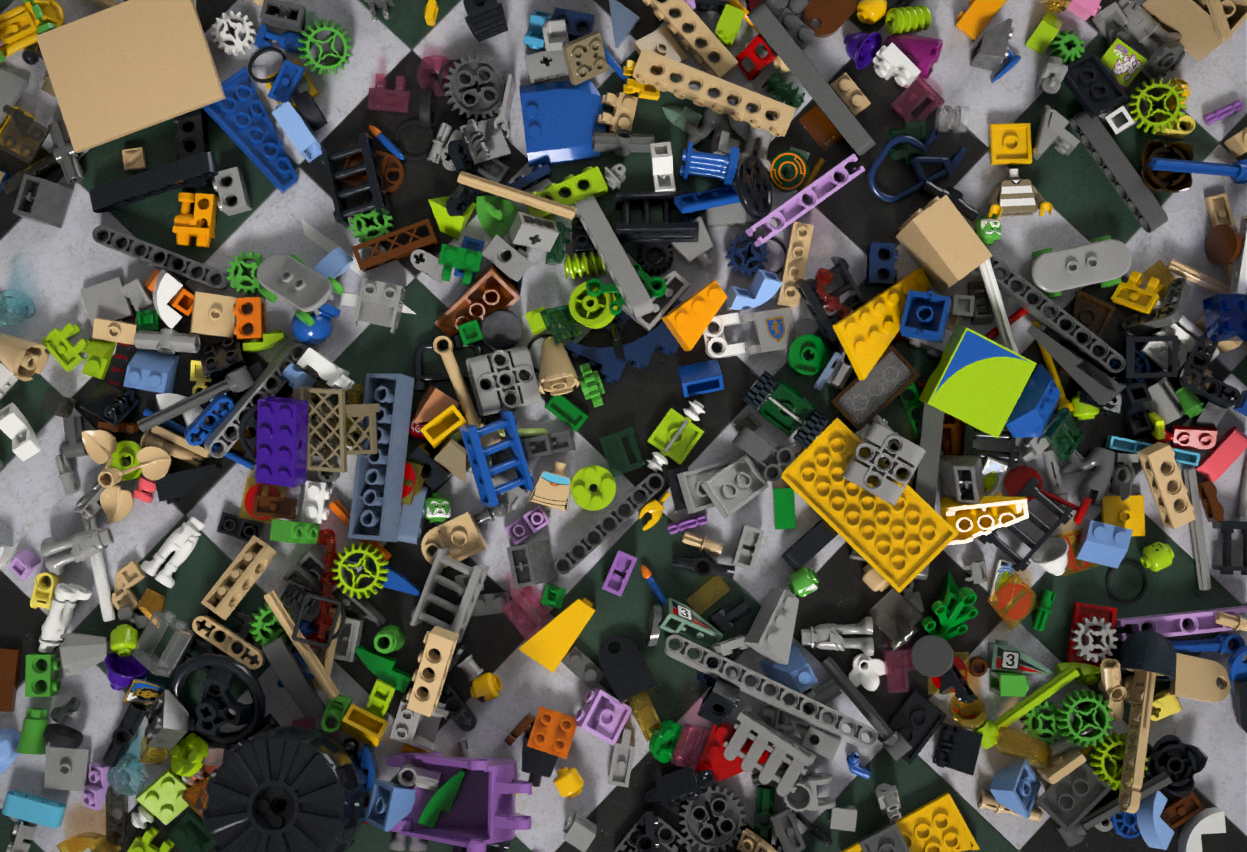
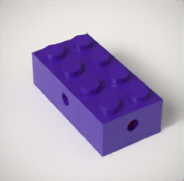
M274 396L258 400L256 483L295 488L306 482L307 400Z

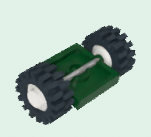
M765 370L760 378L751 386L743 400L754 409H757L766 398V402L758 410V413L789 437L801 426L793 439L807 449L827 425L829 419L815 410L806 420L805 418L814 409L815 405L784 381L771 393L770 391L779 380Z

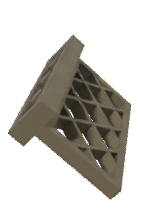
M310 386L294 388L293 399L308 401L306 470L347 472L345 389L311 388ZM311 393H316L322 399L317 405L311 401ZM332 394H338L339 403L336 406L328 400ZM323 403L332 410L327 416L318 409ZM314 413L322 419L317 426L312 422V415ZM333 414L339 418L337 427L328 420ZM324 423L332 430L327 437L319 429ZM315 433L323 440L318 446L312 441V436ZM334 434L340 439V445L337 448L329 441ZM325 443L333 451L328 457L320 450ZM316 453L323 460L320 465H313V456ZM334 455L340 459V467H335L330 461Z
M380 403L345 405L346 420L349 417L354 423L349 430L346 427V442L350 438L355 444L351 450L347 448V455L378 454L376 412H380ZM320 406L318 408L325 416L332 411L328 406ZM316 413L312 415V419H316L318 423L322 421ZM333 414L328 420L330 421L332 418L337 423L335 426L337 427L339 418ZM369 416V426L365 429L361 422L365 417ZM325 423L319 428L321 432L323 429L328 434L332 432ZM357 427L363 433L358 440L353 435ZM317 433L312 436L313 442L315 440L319 443L323 441ZM334 434L329 441L333 439L338 444V447L340 439ZM366 437L370 441V450H366L362 445ZM326 443L320 448L325 456L333 452Z

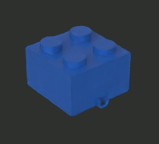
M909 290L899 328L901 336L943 343L952 306L951 297L937 295L929 290L926 293Z

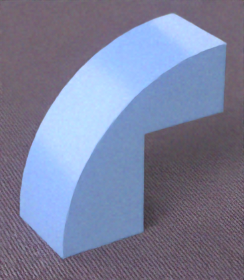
M337 247L327 254L312 270L325 278L330 276L335 279L348 271L354 259L340 247Z
M758 269L749 290L731 285L725 301L729 308L733 310L755 308L773 297L781 287L782 281L776 273Z
M1159 790L1140 800V806L1136 812L1137 823L1144 841L1150 848L1167 850L1174 831L1160 818L1168 799Z

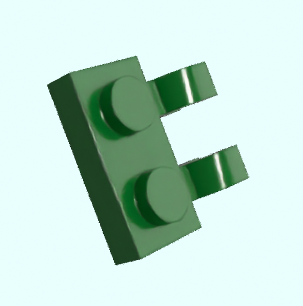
M442 244L438 265L444 266L441 280L449 282L452 268L464 270L461 285L470 286L472 272L479 273L483 252Z

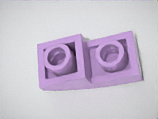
M538 505L505 527L504 530L514 546H516L551 521L541 506Z
M95 761L89 764L90 784L83 786L82 800L85 807L98 811L101 810L107 793L109 765Z

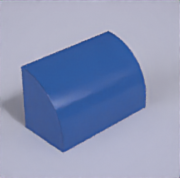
M718 359L678 367L684 398L724 390L723 376Z

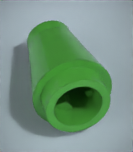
M1182 387L1175 392L1184 414L1188 415L1189 418L1195 417L1205 410L1203 407L1204 403L1190 390Z

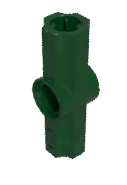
M760 785L757 786L753 832L771 845L773 823L770 817L774 812L775 787ZM762 814L769 816L768 821L765 823L758 821Z

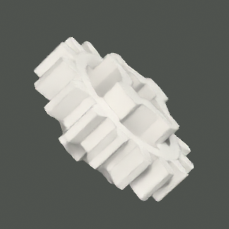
M230 11L229 16L222 13L223 19L216 18L218 24H212V27L216 30L211 32V35L215 38L213 43L218 46L217 48L221 52L225 50L228 56L231 52L238 56L239 51L246 54L245 48L251 50L250 43L255 42L254 37H252L257 35V32L253 29L255 25L247 15L243 17L240 11L237 15ZM232 28L235 31L236 39L233 36Z

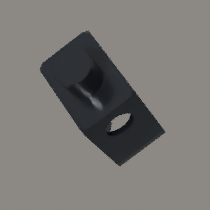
M525 734L523 737L522 772L530 773L528 782H532V786L540 787L542 776L551 777L558 756L528 747L527 743L530 735Z

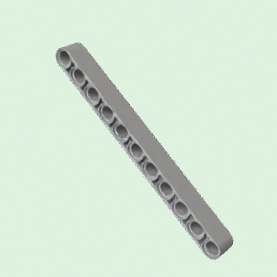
M674 634L666 639L664 651L669 657L715 679L720 677L740 687V691L862 749H867L877 740L876 731L864 723L679 635ZM676 642L679 645V649L672 650L669 647V643ZM695 651L698 654V658H689L688 652ZM714 660L717 663V667H708L707 661ZM733 669L736 676L732 678L727 676L726 670ZM745 679H753L755 686L750 687L746 685ZM764 688H772L774 691V695H766L764 692ZM783 697H791L793 705L785 704ZM803 705L811 707L812 714L804 713ZM823 714L830 716L831 724H827L822 720ZM842 724L849 725L850 733H845L842 730ZM861 733L869 735V743L862 740Z

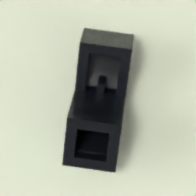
M1145 382L1126 386L1123 390L1122 411L1130 440L1150 436L1154 430L1147 414L1152 397Z

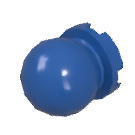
M324 303L319 308L320 314L318 316L314 313L310 315L315 321L312 327L307 326L294 314L291 323L293 335L305 345H319L325 342L332 331L331 318L333 316L338 318L341 310Z

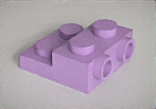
M593 688V690H589L585 695L584 700L586 703L583 709H579L575 714V725L614 746L633 708L625 703L620 704L618 699L601 689Z

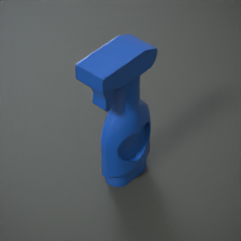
M265 24L259 27L254 42L256 48L261 49L263 46L272 47L267 41L268 38L279 42V45L284 50L297 54L299 52L304 53V51L297 49L298 46H304V43L298 41V38L304 39V35L291 31L279 34L269 31Z

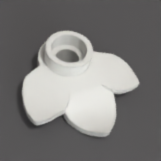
M858 654L853 658V669L849 673L848 678L855 687L862 684L865 689L875 691L879 686V676L886 674L888 669L882 660L878 658L871 659L870 656L865 654ZM866 662L865 666L861 667V664Z

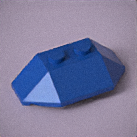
M1039 364L1005 424L1013 438L1042 437L1057 410L1060 391L1043 364Z

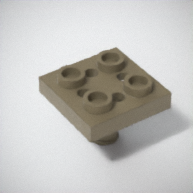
M591 32L562 45L572 85H578L608 71L600 32Z

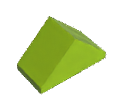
M1046 11L1025 45L1043 55L1060 31L1064 21Z

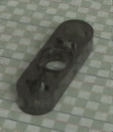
M116 782L107 788L105 796L106 839L111 845L121 844L128 838L129 833L128 789L124 783ZM117 788V791H121V794L116 796L112 791ZM114 808H119L122 811L120 819H115L112 816ZM116 831L122 835L118 839L117 836H113V833Z

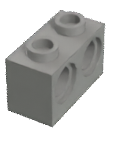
M238 167L218 171L219 174L214 177L215 179L212 180L215 191L219 194L220 199H217L220 211L231 216L252 210L243 172ZM232 178V183L229 186H225V181ZM235 197H236V198H237L236 204L233 205V206H230V205H229L230 200H231L232 198H235Z
M742 525L731 564L753 571L765 531Z

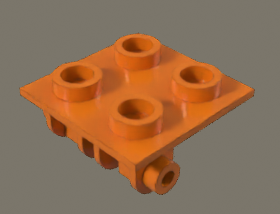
M540 706L527 746L567 759L577 727L575 725V717Z

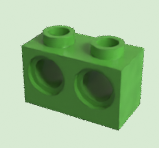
M272 519L269 540L317 544L319 524Z
M31 653L26 655L25 697H51L59 694L61 688V680L59 679L61 658H59V653ZM43 659L47 662L46 669L42 666ZM43 680L47 684L46 690L43 689L41 685Z
M989 670V691L999 696L1026 697V691L1029 690V681L1026 679V675L1011 671Z

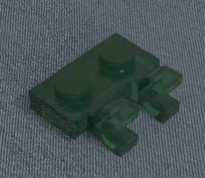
M926 121L903 122V128L888 129V137L894 138L899 135H909L925 143ZM904 142V149L889 150V158L893 160L905 158V163L907 164L911 163L909 159L914 156H927V152H922L907 142Z
M569 304L547 308L540 312L547 331L551 330L553 333L555 344L562 343L563 339H567V341L574 340V333L576 337L584 335L583 330L579 326H575L578 322L571 315Z

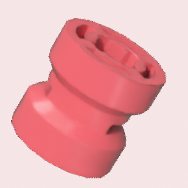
M140 476L138 487L132 493L133 497L151 503L154 498L153 493L157 490L155 481Z

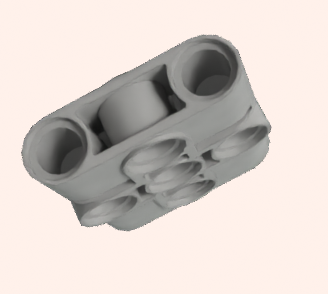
M526 345L466 359L471 386L481 416L498 413L501 410L510 411L541 402V394ZM495 356L502 359V365L495 363ZM519 372L526 374V381L520 379ZM500 376H504L507 379V385L501 384ZM480 381L487 382L488 390L481 388ZM505 396L512 398V405H508L505 402Z
M872 422L841 476L895 506L925 455L926 450L882 425ZM895 440L899 442L900 448L896 451L890 450L888 447L890 441ZM863 448L869 449L871 456L866 459L860 457V450ZM882 458L887 459L890 463L886 469L880 468L877 464ZM854 459H856V460L859 461L860 463H862V464L868 466L869 469H868L867 467H865V466L859 464L858 462L854 461ZM899 469H905L908 472V477L906 479H899L896 472ZM869 477H877L879 484L876 487H870L867 483ZM887 478H889V479L893 480L894 482H896V483L902 485L903 487H900L899 485L893 483L892 481L888 480Z

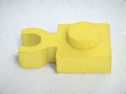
M191 360L190 381H196L192 394L197 393L198 388L203 390L208 388L206 382L213 381L211 378L207 379L203 375L201 360Z

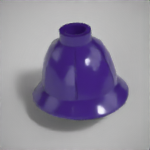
M858 32L853 35L850 33L844 38L843 43L846 45L847 55L854 60L858 70L867 67L877 56L876 53L880 50L882 44L880 33Z
M112 653L104 659L110 687L117 691L129 687L134 679L145 675L150 667L146 659L133 653L127 657H120L118 654Z

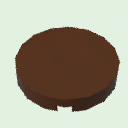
M1230 224L1217 225L1207 235L1205 252L1207 258L1216 265H1229L1240 255L1242 236L1238 234V229Z

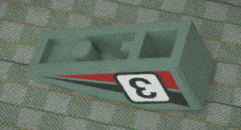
M668 597L661 607L662 620L659 622L661 629L686 638L711 650V645L719 643L723 638V634L687 605Z
M995 639V643L988 642V668L1054 676L1053 671L1016 647L1008 645V641Z

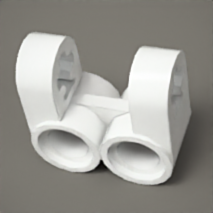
M739 312L714 316L710 323L717 326V332L711 333L708 330V326L703 332L705 352L709 358L720 359L746 353L745 342L727 345L724 335V327L740 324ZM713 343H718L721 346L720 353L712 351L711 346Z

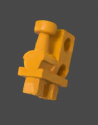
M178 193V201L182 202L180 214L174 218L172 230L176 234L177 245L189 247L191 236L197 237V247L209 248L211 238H215L217 199H220L214 194ZM195 202L194 214H191L190 203Z

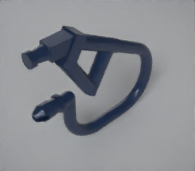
M933 129L927 139L924 140L925 143L909 135L896 136L883 146L868 172L869 188L876 197L883 201L896 202L922 189L927 180L933 183L945 175L950 176L956 173L955 170L962 161L964 152L966 153L967 149L960 146L959 150L950 159L948 156H914L909 160L919 181L898 194L888 195L876 186L875 174L889 150L898 143L907 142L922 152H927L938 138L939 130ZM921 164H941L943 168L926 177Z

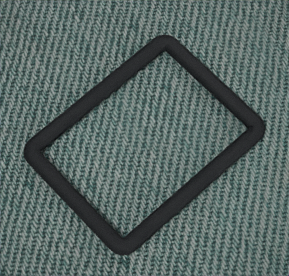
M311 593L304 594L292 639L297 642L328 648L332 641L342 602ZM308 597L338 604L326 644L296 637Z

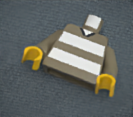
M1019 169L1006 170L1007 180H1003L993 187L987 198L989 209L987 216L990 218L992 214L996 215L998 219L1005 216L1033 215L1037 212V208L1041 217L1044 216L1045 211L1049 215L1052 214L1053 205L1044 200L1037 188L1031 184L1030 179L1019 180Z

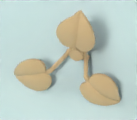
M106 430L82 431L83 444L90 458L99 464L106 463L105 467L102 468L103 472L98 475L99 484L105 487L100 494V504L108 518L109 524L116 523L124 519L134 506L132 493L128 490H121V486L116 485L121 481L122 475L142 468V474L147 479L159 480L168 473L172 461L171 456L162 448L147 446L137 453L139 465L124 471H120L117 468H109L113 460L111 454L117 450L115 437Z

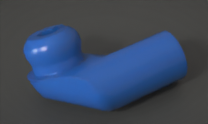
M857 752L849 753L846 761L850 772L868 780L871 775V769L861 766L860 755Z

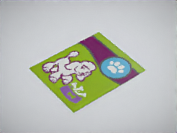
M1118 38L1100 59L1101 63L1123 91L1149 61Z

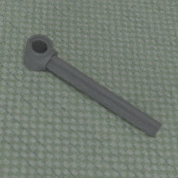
M246 365L240 366L228 372L225 380L138 420V427L142 432L147 431L214 399L218 395L231 390L236 393L253 386L255 382Z
M830 656L820 663L883 738V746L895 761H898L912 749L899 732L891 730Z
M1166 771L1142 784L1140 800L1173 783ZM1119 797L1085 815L1068 833L1057 824L1056 829L1067 846L1079 844L1084 840L1087 834L1086 830L1121 811L1118 805Z

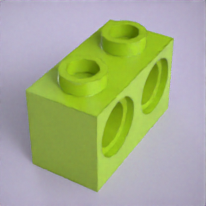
M729 4L725 5L715 31V36L725 47H733L745 11Z

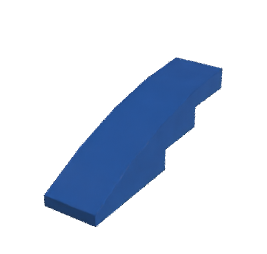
M356 553L348 561L358 563L363 555ZM369 557V567L377 572L374 560ZM387 565L383 566V569L390 570L389 573H383V576H386L388 580H380L385 588L416 596L422 594V590L408 578ZM362 566L361 573H367L365 572V569H363L364 567Z

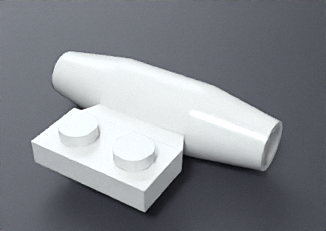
M1158 300L1153 309L1161 308L1163 302ZM1182 315L1178 322L1159 328L1161 331L1152 335H1178V339L1181 342V348L1178 351L1181 367L1187 360V353H1191L1197 338L1204 334V332ZM1208 338L1202 340L1205 342V345L1200 351H1204L1206 347L1211 345ZM1168 341L1145 342L1140 351L1164 371H1168ZM1216 348L1210 362L1219 355L1220 350Z

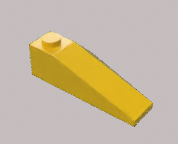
M983 496L979 504H958L949 497L940 498L942 518L959 533L948 545L968 543L983 534L986 536L992 533L995 529L1007 527L1029 518L1026 497Z

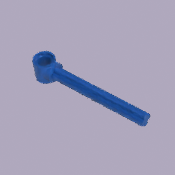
M1151 158L1149 163L1151 170L1230 176L1237 184H1247V159L1238 160L1232 164Z
M1231 633L1217 635L1215 639L1170 641L1176 653L1217 651L1218 654H1232L1238 648L1245 646V641L1241 636ZM1230 639H1232L1234 642V645L1231 649H1229L1228 642ZM1119 644L1118 652H1120L1122 644Z

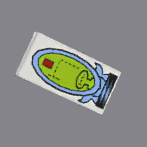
M987 457L982 467L985 487L984 496H994L1008 467L1007 463Z
M997 560L988 596L989 600L997 601L1000 590L1007 584L1015 583L1018 572L1014 571L1013 568L1017 564Z

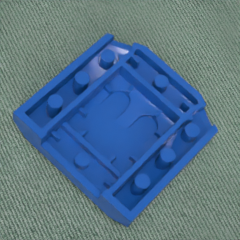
M590 79L578 85H572L570 80L519 86L529 167L540 164L550 165L599 159L601 152L592 150V134L594 132L606 133L605 125L596 123L598 115H602V112H604L603 104L601 103L602 96Z

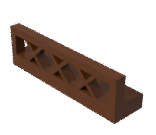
M428 218L353 246L352 249L360 270L366 272L409 256L417 249L425 250L436 246L439 242ZM427 225L430 235L424 238L417 236L418 228ZM403 233L411 236L408 244L405 245L396 242L399 235ZM386 240L392 243L389 251L382 252L377 250L381 241ZM365 247L373 250L370 258L365 260L361 259L358 250Z

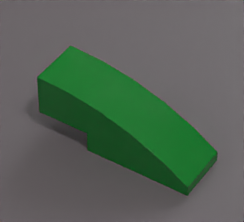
M362 645L356 647L355 652L361 661L380 680L396 687V690L404 694L409 690L413 675L395 668L398 660Z
M461 768L441 785L423 810L418 823L434 829L442 810L450 812L468 770L467 768Z

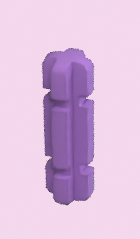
M1236 100L1231 104L1207 113L1203 116V120L1206 125H1210L1243 110L1244 106L1240 100Z
M702 513L696 515L697 517L692 516L679 520L678 523H670L667 525L670 534H675L680 530L685 531L697 527V525L707 524L706 515Z

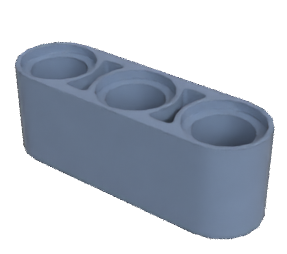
M408 482L407 486L412 487L413 483ZM415 484L410 494L404 497L397 541L418 545L424 520L425 499L428 498L429 486Z

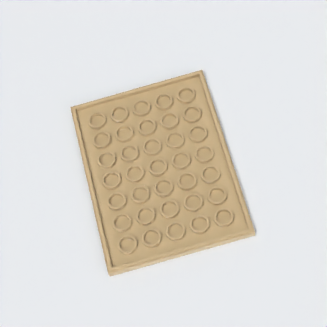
M128 0L36 36L74 152L76 153L226 99L193 0Z

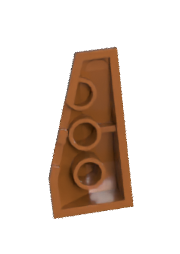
M491 263L441 314L434 324L450 337L459 333L457 326L476 319L478 323L483 322L486 316L498 309L508 310L521 296L507 275Z

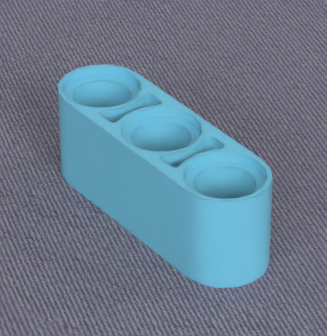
M10 790L7 791L1 813L46 827L58 828L62 824L67 805L25 792Z

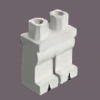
M310 347L297 362L303 369L308 371L316 370L323 380L328 381L326 384L334 389H345L349 393L356 384L348 378L349 372L338 367L321 353Z

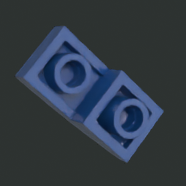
M366 744L363 750L359 751L358 762H361L360 769L369 770L365 772L367 779L366 791H371L374 779H378V770L373 749L370 745Z

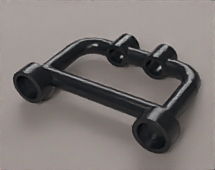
M460 335L452 336L454 349L471 348L475 352V357L483 355L482 348L477 342L464 346ZM438 336L432 337V342L420 344L415 350V382L413 392L427 391V382L451 381L448 373L423 374L422 354L426 350H434L433 342ZM442 340L439 342V350L448 349V341ZM461 372L464 381L470 380L468 372ZM480 381L482 389L488 388L486 381Z

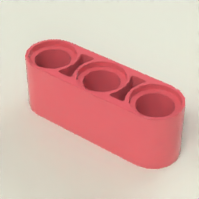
M1236 426L1230 428L1216 442L1215 450H1209L1194 469L1206 480H1211L1213 483L1247 448V436Z

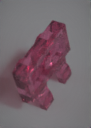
M376 74L375 88H369L367 108L377 111L409 113L411 93L405 91L407 83L405 77L396 76L395 90L385 89L387 82L385 75Z

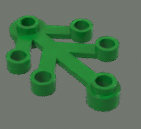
M638 263L632 264L634 268L639 270L636 273L644 282L642 284L650 298L661 297L666 293L667 284L662 278H652L641 269ZM596 278L590 279L586 283V292L591 297H597L601 293H620L615 284H602ZM658 286L660 289L654 290L653 287ZM592 288L598 289L597 291H591ZM622 296L609 304V311L612 315L620 314L622 306L626 304ZM613 306H618L619 309H618V310H613L612 307H613Z
M963 587L958 591L959 600L948 617L945 612L946 606L942 601L933 603L931 608L938 616L941 628L936 632V622L930 616L924 618L921 624L929 635L939 636L947 641L967 631L968 626L964 621L972 619L978 614V610L972 605L977 600V595L971 588ZM966 606L963 610L964 613L959 615L963 607Z

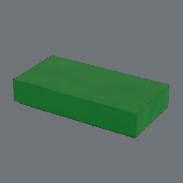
M563 395L552 396L544 406L575 432L579 430L589 417Z
M774 488L775 530L796 529L794 490L792 488Z

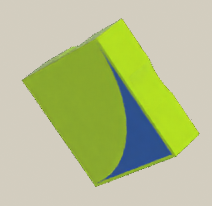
M956 325L943 351L939 365L931 374L918 400L988 435L998 438L1037 363L967 327Z

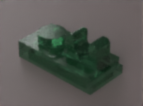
M556 222L559 235L551 251L546 252L545 264L547 265L562 264L565 255L563 250L564 244L571 242V240L564 237V233H570L572 229L565 227L562 222Z

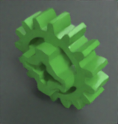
M372 209L369 210L371 213L364 215L366 212L354 215V219H349V222L353 224V226L349 227V230L355 232L352 235L355 239L359 238V242L364 243L365 240L369 241L390 233L388 230L394 228L393 224L389 223L393 220V217L382 215ZM381 216L384 218V226L380 222ZM365 220L368 221V222H369V221H370V222H373V221H374L375 224H376L378 227L372 226V225L369 226V225L365 222ZM359 222L362 224L361 232L358 227Z
M241 251V257L234 255L235 262H228L232 267L226 269L227 272L231 273L226 278L229 281H233L230 286L236 288L237 292L241 293L243 291L245 295L249 296L251 291L252 294L257 295V289L261 287L257 279V269L265 258L262 259V255L259 253L255 255L253 251H249L248 255ZM253 260V261H256V262H252L251 264H249V263H246L245 261ZM246 268L251 270L250 273L252 278L248 277ZM252 283L253 285H252V286H244L243 284Z
M589 363L580 365L582 376L578 378L585 399L591 398L594 408L603 405L601 394H604L605 391L598 371L592 372Z
M264 603V609L258 606V614L252 613V616L255 618L254 621H249V624L253 626V628L249 629V632L253 635L252 638L256 642L258 641L261 646L280 636L284 642H287V633L268 603ZM286 608L287 611L289 612V614H291L292 611H291L290 609ZM260 629L264 630L265 636L261 634Z
M1044 700L1026 713L1025 719L1020 720V722L1025 724L1021 728L1022 731L1028 732L1026 737L1028 739L1033 738V743L1038 744L1040 742L1042 746H1046L1047 742L1050 745H1054V739L1061 741L1059 735L1062 729L1056 726V721L1057 724L1061 721L1055 719V716L1060 715V712L1056 711V703L1050 702L1048 705V701ZM1043 709L1050 710V711H1046L1045 713H1041V712H1040V710H1043ZM1041 718L1045 719V723L1048 728L1043 726ZM1043 733L1049 734L1048 736H1038L1039 734L1042 735Z

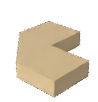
M132 560L116 572V582L111 602L117 610L126 604L130 605L132 611L138 608L139 600L131 588L147 577V575L136 560Z

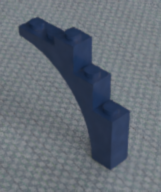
M677 300L673 308L679 305L682 301ZM662 321L659 326L646 336L622 345L626 359L625 362L617 359L614 347H590L568 341L566 351L569 352V356L579 360L582 357L588 360L587 363L593 367L598 368L599 365L602 366L600 370V375H603L602 379L613 384L614 381L619 382L628 361H631V366L642 370L644 367L647 369L656 347L660 348V352L670 356L671 353L676 354L680 344Z

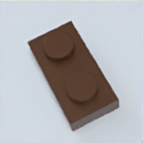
M1211 480L1197 482L1199 497L1208 522L1224 520V509L1218 502L1215 485Z
M254 495L252 516L295 519L297 499Z
M1192 791L1188 798L1179 796L1167 804L1160 818L1174 830L1203 811L1204 807Z

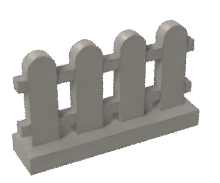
M744 710L740 712L737 720L741 723H735L733 728L736 729V732L730 742L725 741L723 744L726 748L724 751L725 759L732 761L739 756L743 759L741 768L744 772L748 773L756 768L761 771L759 781L762 784H769L772 779L779 783L776 789L779 796L785 797L790 792L795 793L797 788L794 784L801 773L805 775L808 771L804 768L805 765L808 767L813 764L817 756L749 711ZM753 730L756 733H758V736L752 733L751 731ZM747 738H749L754 743L746 754L741 749ZM769 742H771V743H773L774 745H776V747H773L772 745H770ZM766 749L772 754L764 766L758 761ZM789 754V755H791L792 757H794V759L792 760L791 758H789V757L786 756V755ZM784 761L790 766L783 778H781L776 773Z

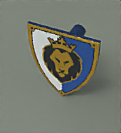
M148 671L145 675L141 676V679H134L123 698V702L153 704L156 697H159L164 690L169 689L164 687L163 683L149 681L150 671Z

